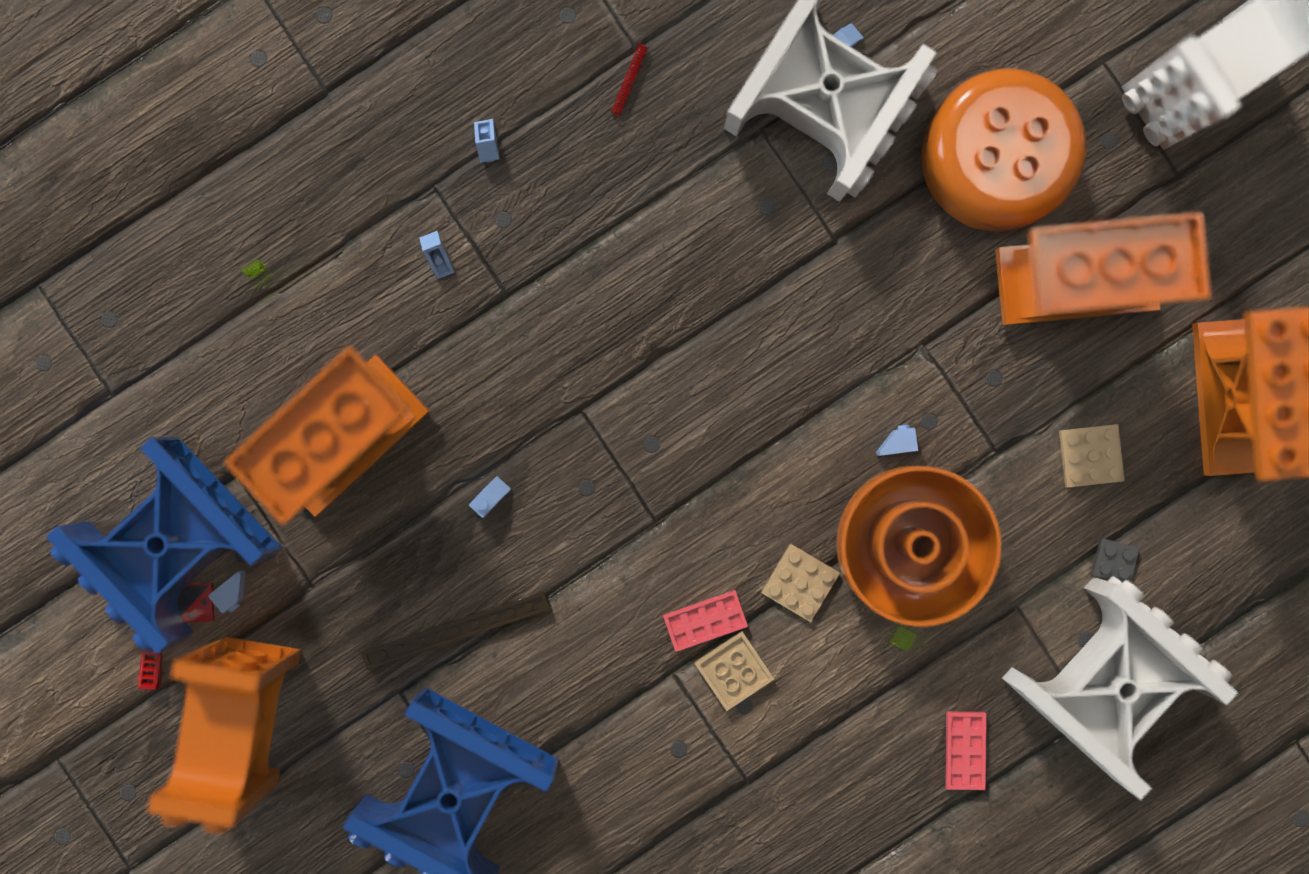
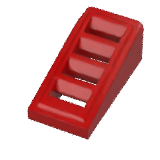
M142 650L138 689L156 690L161 687L163 652L156 654L154 651L147 653ZM147 655H157L156 659H147ZM147 663H155V667L147 666ZM147 671H154V675L147 674ZM146 679H152L153 683L146 682Z

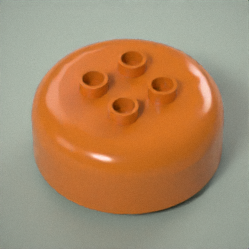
M1021 69L987 71L957 86L931 116L926 126L921 146L923 175L937 203L959 222L975 229L991 232L1023 228L1056 210L1075 188L1082 173L1086 157L1084 125L1071 99L1049 79Z
M904 466L878 474L855 492L840 518L836 549L840 569L847 584L855 595L868 607L881 616L900 624L933 626L949 622L965 614L987 593L999 567L1001 537L992 508L984 496L968 481L954 473L939 468Z

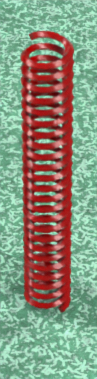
M639 42L638 48H636L637 51H635L624 82H622V87H620L618 96L615 99V104H613L614 107L611 110L618 117L620 115L616 113L622 114L620 112L623 111L621 108H624L625 100H628L626 98L629 97L627 94H630L631 86H633L632 83H635L633 80H636L637 72H639L638 69H640L639 66H641L640 63H643L644 55H646L645 52H647L646 49H648L647 46L641 45V42Z

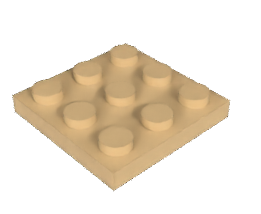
M1118 424L1059 431L1065 487L1124 481Z
M790 543L761 593L811 622L840 573Z
M740 631L694 662L726 711L774 680L743 631Z

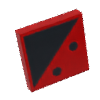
M192 583L182 590L178 598V611L184 623L215 621L214 603L208 597L214 591L213 583Z

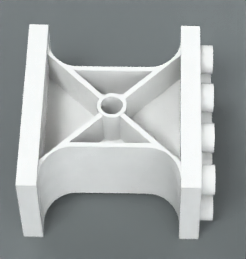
M798 0L728 110L724 129L737 137L744 124L756 115L769 113L780 117L832 151L837 161V175L827 194L840 202L846 193L856 198L872 176L874 170L866 166V163L869 161L876 165L881 157L885 155L895 139L893 135L887 132L888 128L897 133L917 104L908 97L911 96L917 100L932 81L938 70L929 64L936 52L922 44L913 59L906 65L894 69L881 67L827 33L820 26L817 19V9L821 0Z
M1248 0L1224 17L1222 23L1197 40L1192 35L1121 87L1125 92L1122 95V101L1132 114L1139 113L1146 126L1143 128L1147 140L1152 145H1160L1165 150L1226 116L1240 106L1237 102L1239 98L1261 83L1268 81L1308 58L1309 0Z
M1113 576L1108 581L1093 577L1084 589L1097 600L1102 611V623L1097 633L1068 665L1050 681L1034 682L1013 667L1010 668L1002 679L1115 782L1141 800L1151 789L1137 775L1132 764L1133 747L1172 702L1186 690L1195 689L1226 705L1238 693L1227 684L1232 674L1214 660L1209 662L1199 655L1203 648L1191 637L1184 633L1180 636L1169 628L1174 622L1157 607L1151 609L1142 602L1138 603L1144 597V594L1127 580L1122 583Z

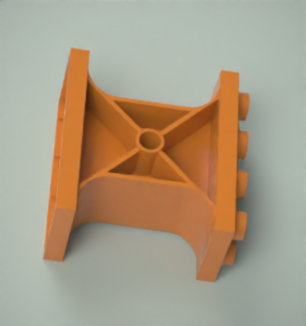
M1202 213L1032 229L1029 231V245L999 247L995 249L1002 326L1151 312L1160 310V303L1210 298Z
M1309 307L1244 313V319L1192 324L1204 476L1256 472V478L1259 480L1309 476Z
M348 347L224 463L282 525L287 524L304 507L314 517H317L431 411L379 355L375 354L366 362L352 347Z
M225 636L174 661L171 678L182 679L187 682L185 707L171 777L167 785L151 795L148 813L162 815L161 822L166 825L183 826L188 823V820L204 822L203 829L207 832L226 833L229 831V827H233L278 785L280 769L268 767L272 735L284 676L287 671L299 664L301 649Z

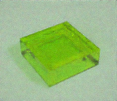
M257 259L241 271L245 276L252 278L263 271L266 266Z
M899 625L890 642L908 652L917 635Z

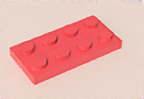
M735 590L663 615L675 652L748 627Z
M946 711L945 788L947 790H985L986 713Z

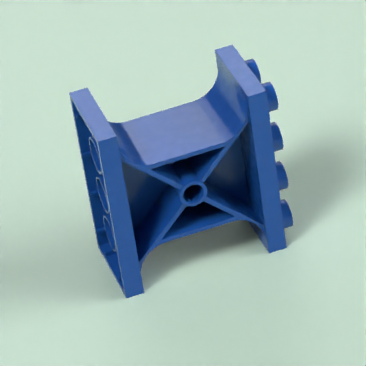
M151 437L140 447L155 464L158 476L156 488L108 536L103 535L90 521L57 526L46 536L54 545L50 550L52 556L59 563L65 566L72 564L79 571L81 576L78 578V582L82 588L92 595L99 593L109 603L105 608L108 615L117 623L124 624L127 622L136 632L133 636L134 642L147 653L152 651L156 654L183 643L194 633L193 629L187 623H184L178 611L179 595L226 548L236 550L250 565L272 559L283 549L275 538L179 437Z
M424 687L412 700L405 716L424 726L430 737L431 749L406 798L396 803H383L366 794L350 814L343 829L350 832L349 839L355 845L362 848H370L371 844L386 851L384 858L392 865L405 867L406 863L421 870L419 874H498L500 866L483 857L478 850L476 844L478 831L497 796L507 785L515 782H529L546 792L554 778L559 759L431 689Z

